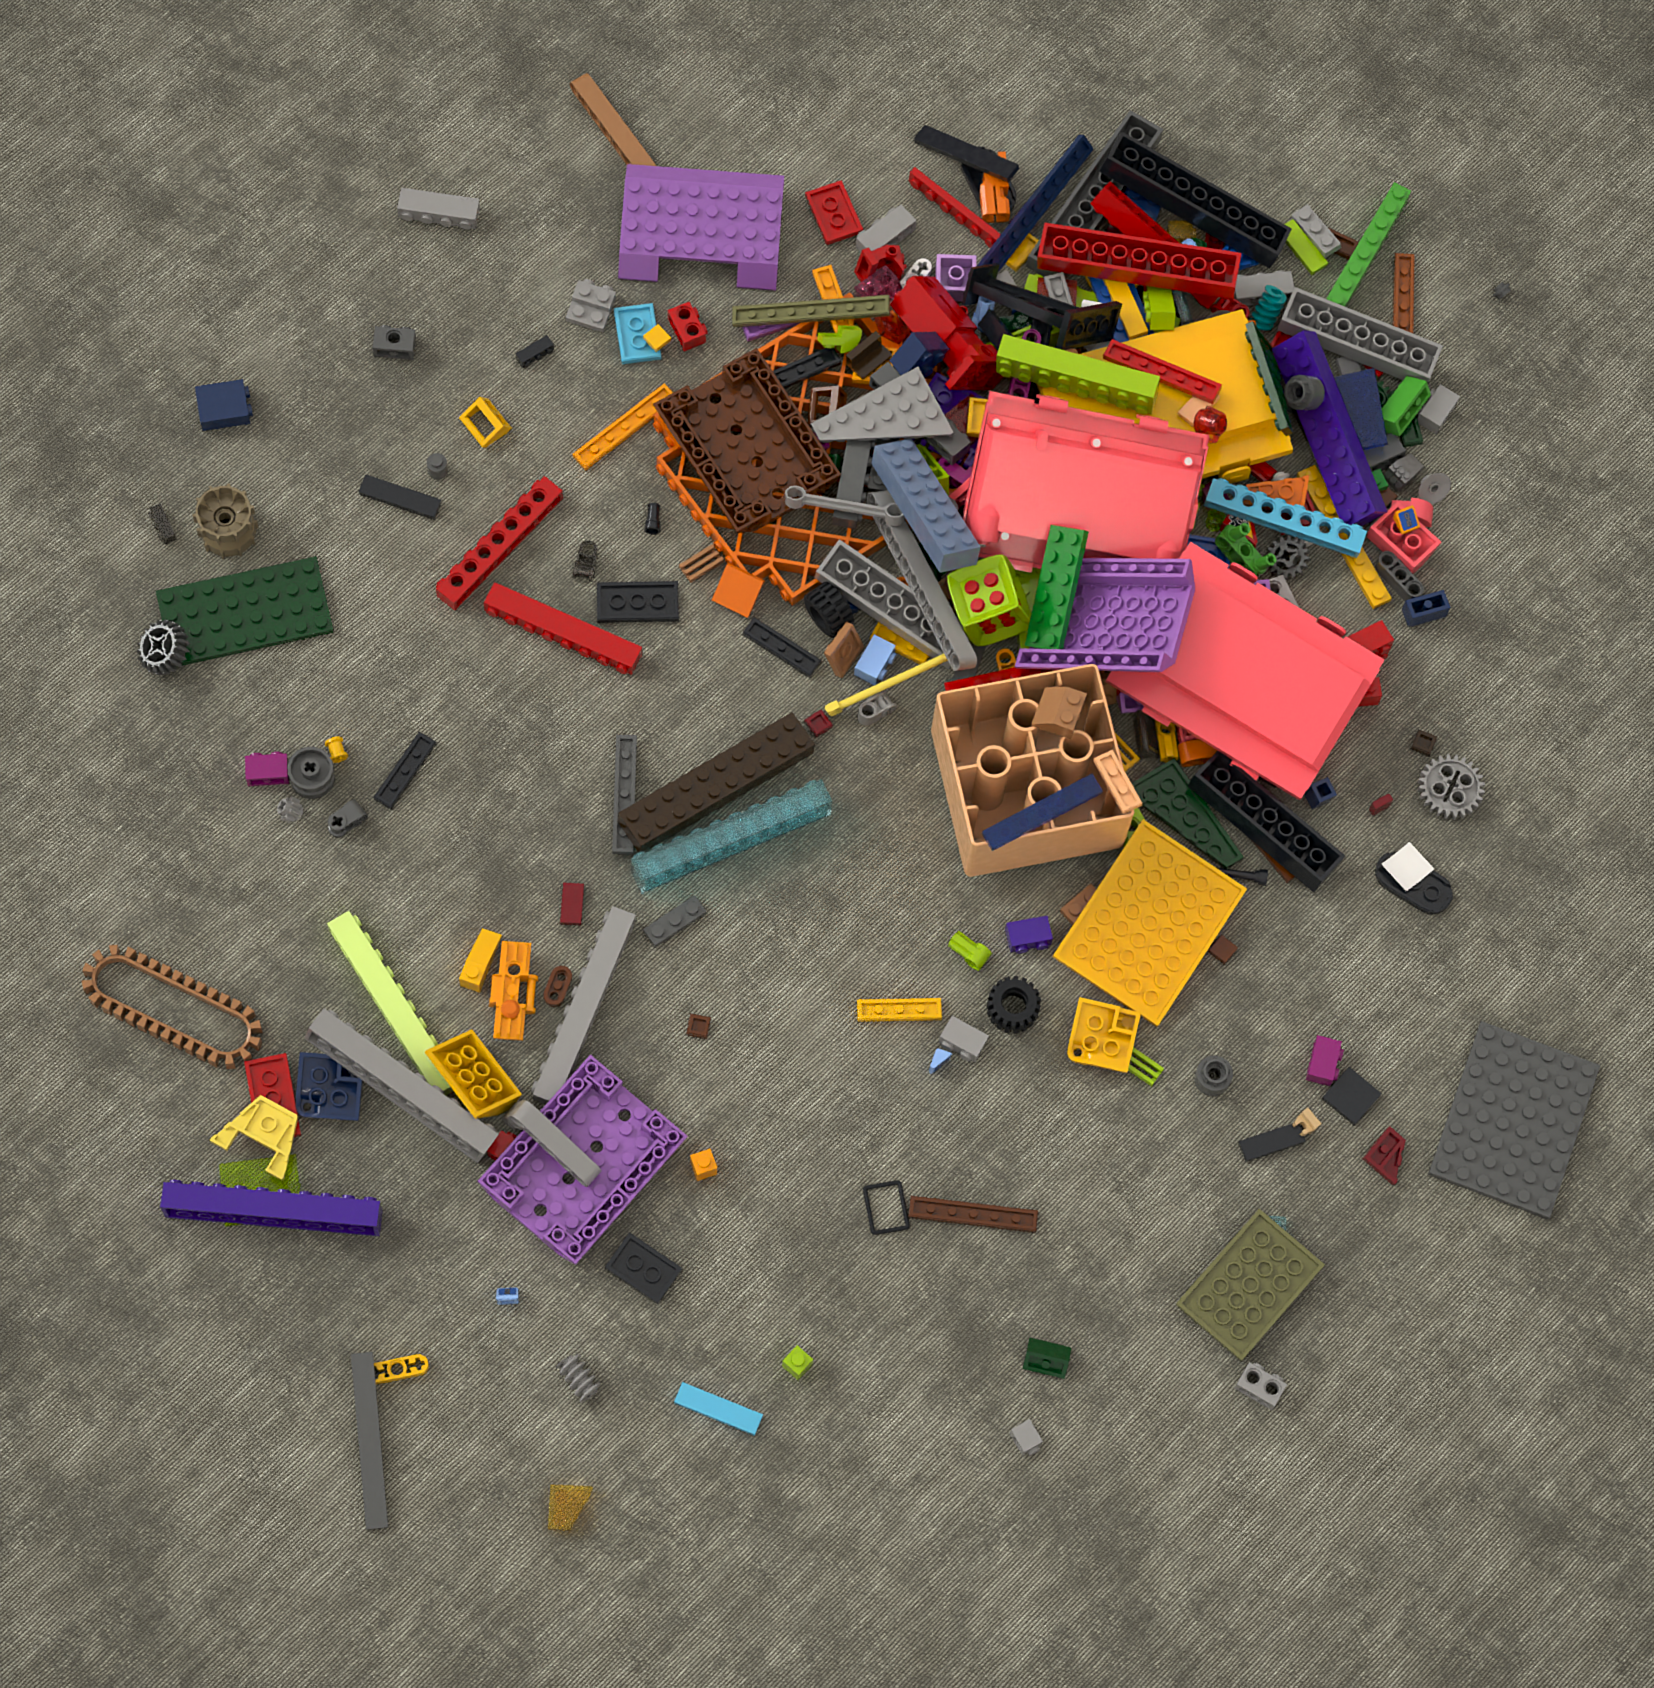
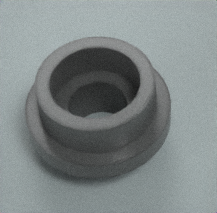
M1500 283L1493 289L1495 291L1493 296L1501 299L1511 291L1510 284Z

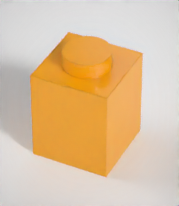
M711 1149L690 1155V1163L697 1181L717 1175V1165Z

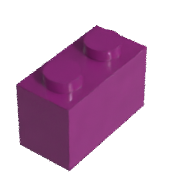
M272 752L268 755L252 753L250 756H245L247 786L289 784L287 753Z
M1317 1035L1313 1044L1305 1080L1330 1086L1333 1080L1337 1081L1339 1068H1336L1337 1061L1342 1060L1344 1049L1341 1048L1342 1041Z

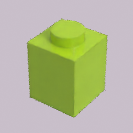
M798 1345L782 1361V1367L797 1380L813 1364V1359Z

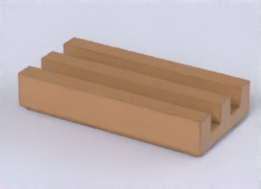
M711 544L679 564V568L691 583L722 564L724 559L715 550L714 545ZM713 558H716L715 561H713L712 563L708 564V565L705 566L704 568L700 569V570L697 571L696 573H694V574H692V575L689 574V573L693 572L694 570H696L697 568H700L701 566H703L705 563L709 562V561L712 560Z

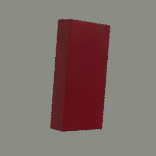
M563 882L560 924L581 926L584 884Z

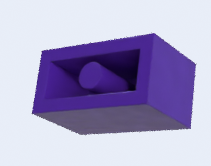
M1048 916L1006 923L1005 931L1010 953L1016 952L1021 954L1033 948L1043 950L1052 944L1053 937Z

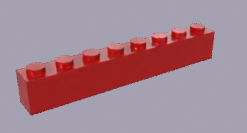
M1111 181L1090 203L1098 214H1102L1108 219L1110 225L1118 228L1123 235L1179 243ZM1190 293L1201 306L1207 309L1218 299L1216 296Z
M494 582L484 601V610L490 616L501 617L510 625L517 624L529 633L533 634L535 632L541 635L547 641L558 642L563 648L576 650L581 656L586 658L592 657L598 663L604 666L610 665L622 674L628 673L632 675L642 656L641 646Z

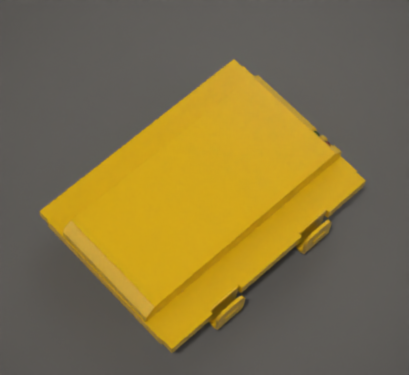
M1243 309L1174 328V330H1165L1121 342L1222 384V389L1218 394L1220 399L1194 427L1178 416V411L1193 396L1160 382L1152 414H1140L1130 408L1122 409L1115 404L1100 403L1093 398H1081L1075 393H1063L1056 388H1045L1035 383L1040 395L1067 400L1068 407L1133 419L1134 423L1137 424L1140 421L1139 418H1136L1137 414L1167 420L1168 427L1210 435L1202 479L1218 475V478L1229 481V484L1249 479L1251 472L1250 467L1247 466L1248 463L1254 465L1290 455L1293 452L1290 436H1285L1275 426L1274 420L1277 418L1275 413L1272 414L1268 402L1271 400L1269 395L1266 396L1262 385L1265 382L1263 378L1259 377L1256 369L1259 366L1258 362L1253 359L1250 351L1253 349L1252 344L1248 343L1245 332H1247L1245 324L1249 322L1245 317ZM1107 347L1079 354L1109 362L1103 359V354Z

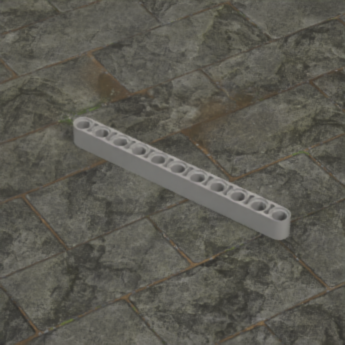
M888 490L871 492L866 497V503L869 505L886 507L891 503H896ZM873 516L951 668L954 671L975 668L977 656L906 521L899 526H891L885 522V518Z

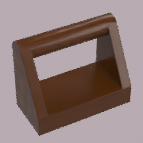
M839 385L811 389L807 421L810 428H813L811 423L816 421L818 396L831 397L829 413L846 405L847 393Z

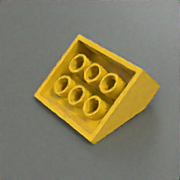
M472 1029L425 1051V1054L475 1119L497 1116L509 1110L522 1095Z

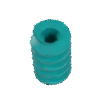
M1272 285L1265 286L1266 292H1262L1263 298L1258 300L1259 304L1255 306L1256 311L1252 312L1253 318H1249V320H1256V326L1260 330L1267 331L1273 328L1280 310H1282L1287 300L1284 292Z

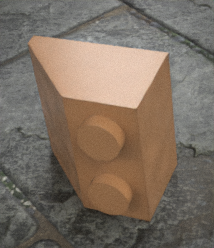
M1067 686L1045 687L1031 726L1071 739L1087 693Z

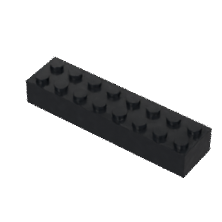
M1217 750L1194 774L1188 787L1312 892H1315L1340 865L1345 855L1242 768L1231 764L1232 760Z

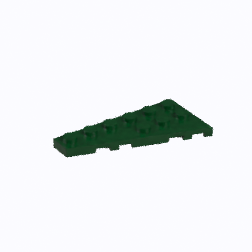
M1175 758L1132 782L1144 808L1222 868L1228 869L1243 860V855L1206 802L1188 787L1190 780Z

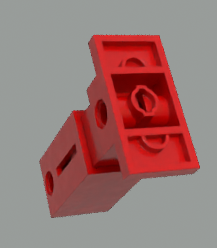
M910 277L906 281L904 288L895 294L890 306L912 332H936L948 346L949 350L945 354L943 361L950 368L946 372L950 379L945 385L949 390H993L1004 377L996 372L998 351L992 344H984L974 333L977 326L936 277Z

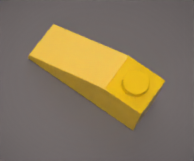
M482 928L459 977L461 987L481 992L502 938L501 934Z

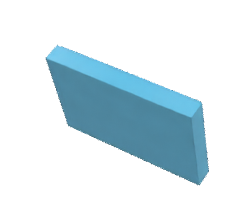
M653 303L614 308L622 364L661 360V351L655 352L643 339V335L656 326Z

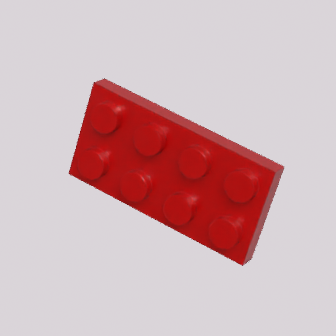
M283 1053L244 1061L251 1103L262 1095L298 1115L287 1054ZM299 1119L294 1137L302 1136Z

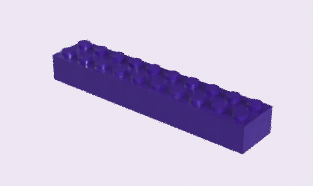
M1303 330L1272 348L1285 384L1296 375L1314 376L1322 382L1325 394L1321 405L1310 411H1296L1339 519H1342L1344 523L1349 525L1357 524L1363 526L1388 511L1317 334L1314 331Z
M180 1180L163 1182L160 1204L165 1218L379 1237L383 1214L380 1201H377L374 1197H364L363 1200L355 1199V1196L343 1195L340 1198L334 1197L330 1193H321V1196L312 1195L308 1191H300L299 1194H295L285 1189H278L277 1192H272L263 1187L250 1190L246 1186L241 1185L227 1188L224 1184L215 1183L213 1186H205L202 1182L183 1184Z

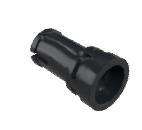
M658 503L648 504L647 520L644 526V531L647 534L656 535L660 533L659 514L661 505Z

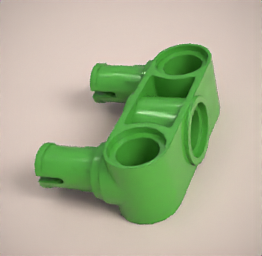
M1242 523L1237 527L1230 524L1227 525L1215 538V544L1231 563L1234 562L1243 566L1257 577L1263 574L1268 567L1276 563L1274 554L1269 553L1262 557L1252 543L1247 540L1245 536L1250 532V527L1247 523Z

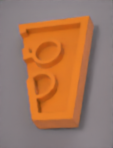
M1309 475L1299 478H1286L1279 481L1246 484V487L1249 491H1260L1273 499H1284L1287 504L1293 506L1295 504L1305 506ZM1250 500L1243 501L1244 506L1251 507L1253 505ZM1267 506L1262 507V509L1271 510Z

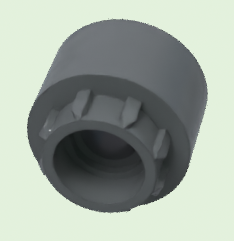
M1307 375L1292 377L1287 382L1284 390L1287 404L1296 410L1310 411L1318 408L1325 394L1322 382L1317 377Z
M1220 1056L1206 1057L1199 1063L1195 1072V1085L1205 1095H1221L1228 1089L1232 1081L1233 1070L1230 1063ZM1208 1073H1216L1219 1079H1211Z

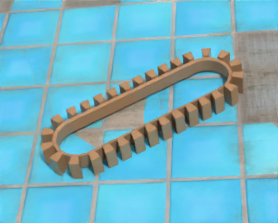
M109 945L112 956L103 958L100 950H97L92 954L93 959L98 963L95 968L85 963L82 970L83 974L86 977H92V980H82V986L85 994L96 991L88 997L93 1006L98 1008L104 1000L105 1002L101 1006L103 1012L112 1015L113 1012L115 1018L121 1021L125 1017L127 1024L133 1027L137 1025L138 1029L145 1033L148 1030L150 1035L157 1039L160 1035L161 1040L168 1044L172 1040L173 1046L182 1050L184 1045L186 1053L192 1056L195 1053L197 1058L204 1062L207 1058L208 1063L216 1068L220 1058L226 1059L225 1066L227 1069H236L233 1058L241 1056L243 1061L253 1060L251 1054L247 1051L248 1048L252 1047L258 1051L261 1048V1038L252 1037V1034L263 1033L260 1021L257 1020L249 1024V1021L256 1017L254 1010L247 1005L243 1013H239L243 1008L240 1001L233 998L231 1003L230 996L224 993L219 995L218 990L209 987L208 990L206 984L200 981L196 985L195 980L187 975L184 980L183 973L177 970L172 972L171 967L165 964L161 967L159 961L151 958L149 963L146 955L140 952L137 955L136 950L127 947L125 956H121L118 945ZM122 962L240 1019L248 1028L247 1039L235 1051H219L103 994L97 987L98 975L105 966L111 963Z

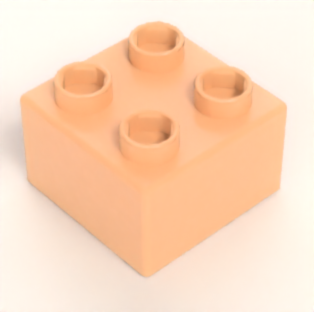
M1095 664L940 692L937 695L931 733L964 872L968 877L1109 851L1124 846L1134 810L1122 814L1093 761L1095 757L1113 750L1123 767L1099 669ZM1067 686L1087 693L1071 739L1031 726L1045 687Z

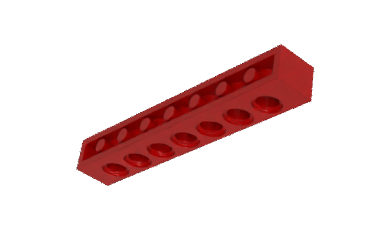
M545 476L541 480H536L531 490L519 498L518 504L514 508H509L504 514V518L500 522L497 521L491 527L490 533L487 536H482L473 550L467 551L460 564H455L451 568L450 574L445 579L439 580L436 585L437 597L455 611L563 499V490ZM536 498L544 499L541 502L534 501ZM522 512L530 513L528 516L521 515ZM509 526L517 527L514 530L507 529ZM495 540L503 541L501 544L493 543ZM482 554L490 555L488 558L480 557ZM468 568L476 569L474 572L471 573L466 571ZM455 582L462 583L459 587L453 586Z

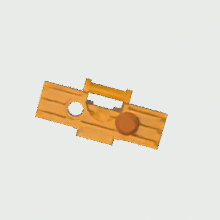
M502 941L499 974L491 976L492 986L489 1007L496 1005L493 1039L523 1041L525 1014H535L536 1012L534 999L538 976L529 974L531 943ZM510 966H518L520 972L517 975H511L508 972ZM521 982H527L526 1004L518 1003Z

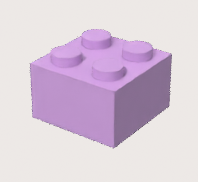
M937 254L935 266L936 279L955 301H962L970 268L976 267V256Z

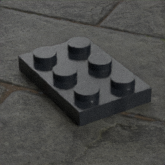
M630 1232L605 1266V1270L657 1305L683 1270L682 1267Z

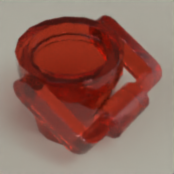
M1206 406L1205 409H1200L1196 413L1194 429L1198 433L1213 435L1212 439L1209 438L1208 443H1217L1219 437L1227 428V418L1223 412Z

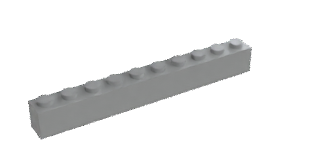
M612 906L610 912L606 911L602 921L604 927L602 931L598 930L595 937L596 946L594 949L591 948L588 953V965L586 968L583 967L580 972V984L575 986L572 991L571 1005L567 1004L564 1010L563 1024L559 1023L556 1029L555 1043L551 1042L548 1048L547 1062L543 1061L540 1067L539 1081L535 1080L531 1092L533 1093L534 1101L546 1105L571 1077L635 925V914Z

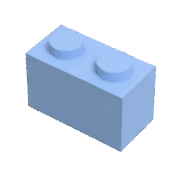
M874 634L855 666L854 675L872 685H876L879 680L883 681L887 670H885L887 665H892L897 656L895 653L896 645Z

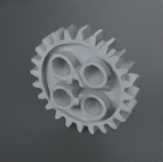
M1447 754L1444 760L1440 755L1437 761L1432 759L1430 765L1426 764L1424 767L1425 771L1420 773L1422 778H1419L1418 784L1421 786L1418 787L1417 791L1423 793L1419 798L1426 799L1424 806H1431L1429 812L1437 810V817L1444 813L1445 819L1452 815L1453 820H1455L1457 814L1464 818L1465 812L1471 815L1472 809L1476 810L1479 806L1478 803H1481L1483 800L1481 796L1484 795L1485 791L1481 788L1484 787L1485 783L1479 782L1483 775H1476L1479 768L1472 769L1473 762L1466 764L1465 757L1459 761L1458 755L1451 759L1450 755ZM1447 771L1450 777H1445L1441 772ZM1459 772L1448 800L1444 802L1443 799L1455 773ZM1460 780H1466L1469 785H1463ZM1433 789H1440L1442 794L1435 793ZM1452 797H1458L1461 803L1454 802Z

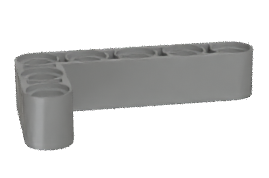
M529 1101L516 1102L502 1117V1120L515 1131L524 1130L583 1186L588 1187L601 1173L602 1170Z

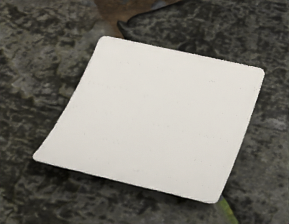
M1410 842L1382 863L1383 867L1405 891H1408L1434 870Z

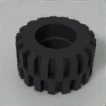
M823 582L804 596L805 606L810 617L818 628L829 637L834 638L846 622L854 624V616L848 602L832 584Z
M1008 976L1005 977L1004 981L999 980L996 986L992 987L987 1001L988 1017H991V1023H996L999 1030L1005 1028L1006 1033L1013 1030L1014 1034L1018 1033L1019 1030L1024 1032L1028 1026L1031 1027L1034 1021H1036L1041 1007V997H1038L1039 991L1034 989L1032 982L1026 983V978L1018 980V976H1014L1010 980ZM1016 996L1023 1000L1026 1009L1021 1013H1010L1004 1009L1001 1002L1006 997Z

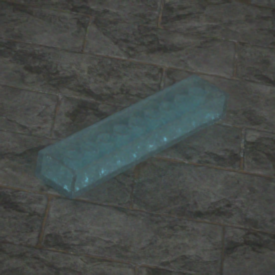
M822 779L817 782L812 780L806 783L805 787L790 789L785 795L780 797L773 796L764 804H754L747 811L731 814L728 819L723 821L716 820L704 829L701 827L696 828L687 836H677L668 844L664 845L661 843L654 846L651 851L646 853L642 851L635 854L631 858V873L640 893H645L831 815L832 799Z

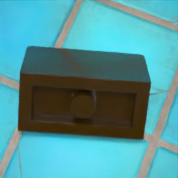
M875 331L846 354V362L861 379H865L890 359L892 353L882 345L881 335Z

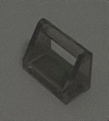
M1137 710L1133 726L1138 757L1140 760L1159 758L1155 720L1141 710Z

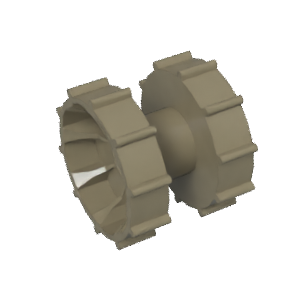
M227 483V486H209L208 491L200 498H196V510L192 516L194 522L198 523L197 534L198 537H202L206 552L210 550L214 554L220 555L222 559L235 555L241 557L242 553L252 544H256L254 538L256 529L259 526L257 520H254L252 514H255V509L253 505H250L245 490L242 492L237 488L231 487L230 483ZM224 519L230 520L228 523H221Z

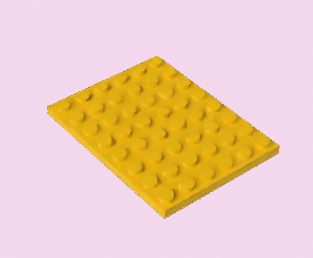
M1143 819L1052 957L1132 1011L1141 1012V1017L1157 1027L1247 888Z

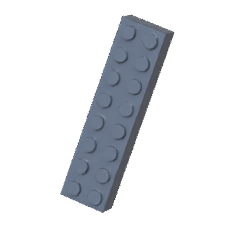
M905 439L876 445L871 464L938 571L941 573L977 565L980 545L913 440Z

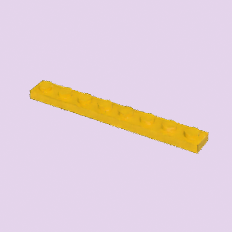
M1316 465L1298 472L1297 478L1309 475L1307 491L1316 511L1325 514V517L1331 519L1334 517L1339 518L1324 479ZM1346 533L1338 534L1342 540L1348 539ZM1361 547L1357 558L1341 553L1372 609L1391 601L1390 594L1363 547Z

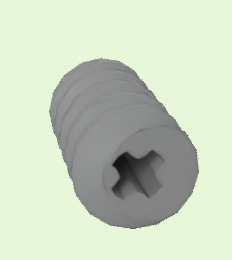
M580 1354L571 1355L556 1365V1369L562 1368L560 1375H567L564 1379L565 1382H572L569 1386L570 1389H577L574 1394L576 1397L582 1396L579 1401L583 1403L596 1394L601 1383H592L596 1376H587L591 1369L583 1370L586 1362L578 1363V1359L581 1357Z

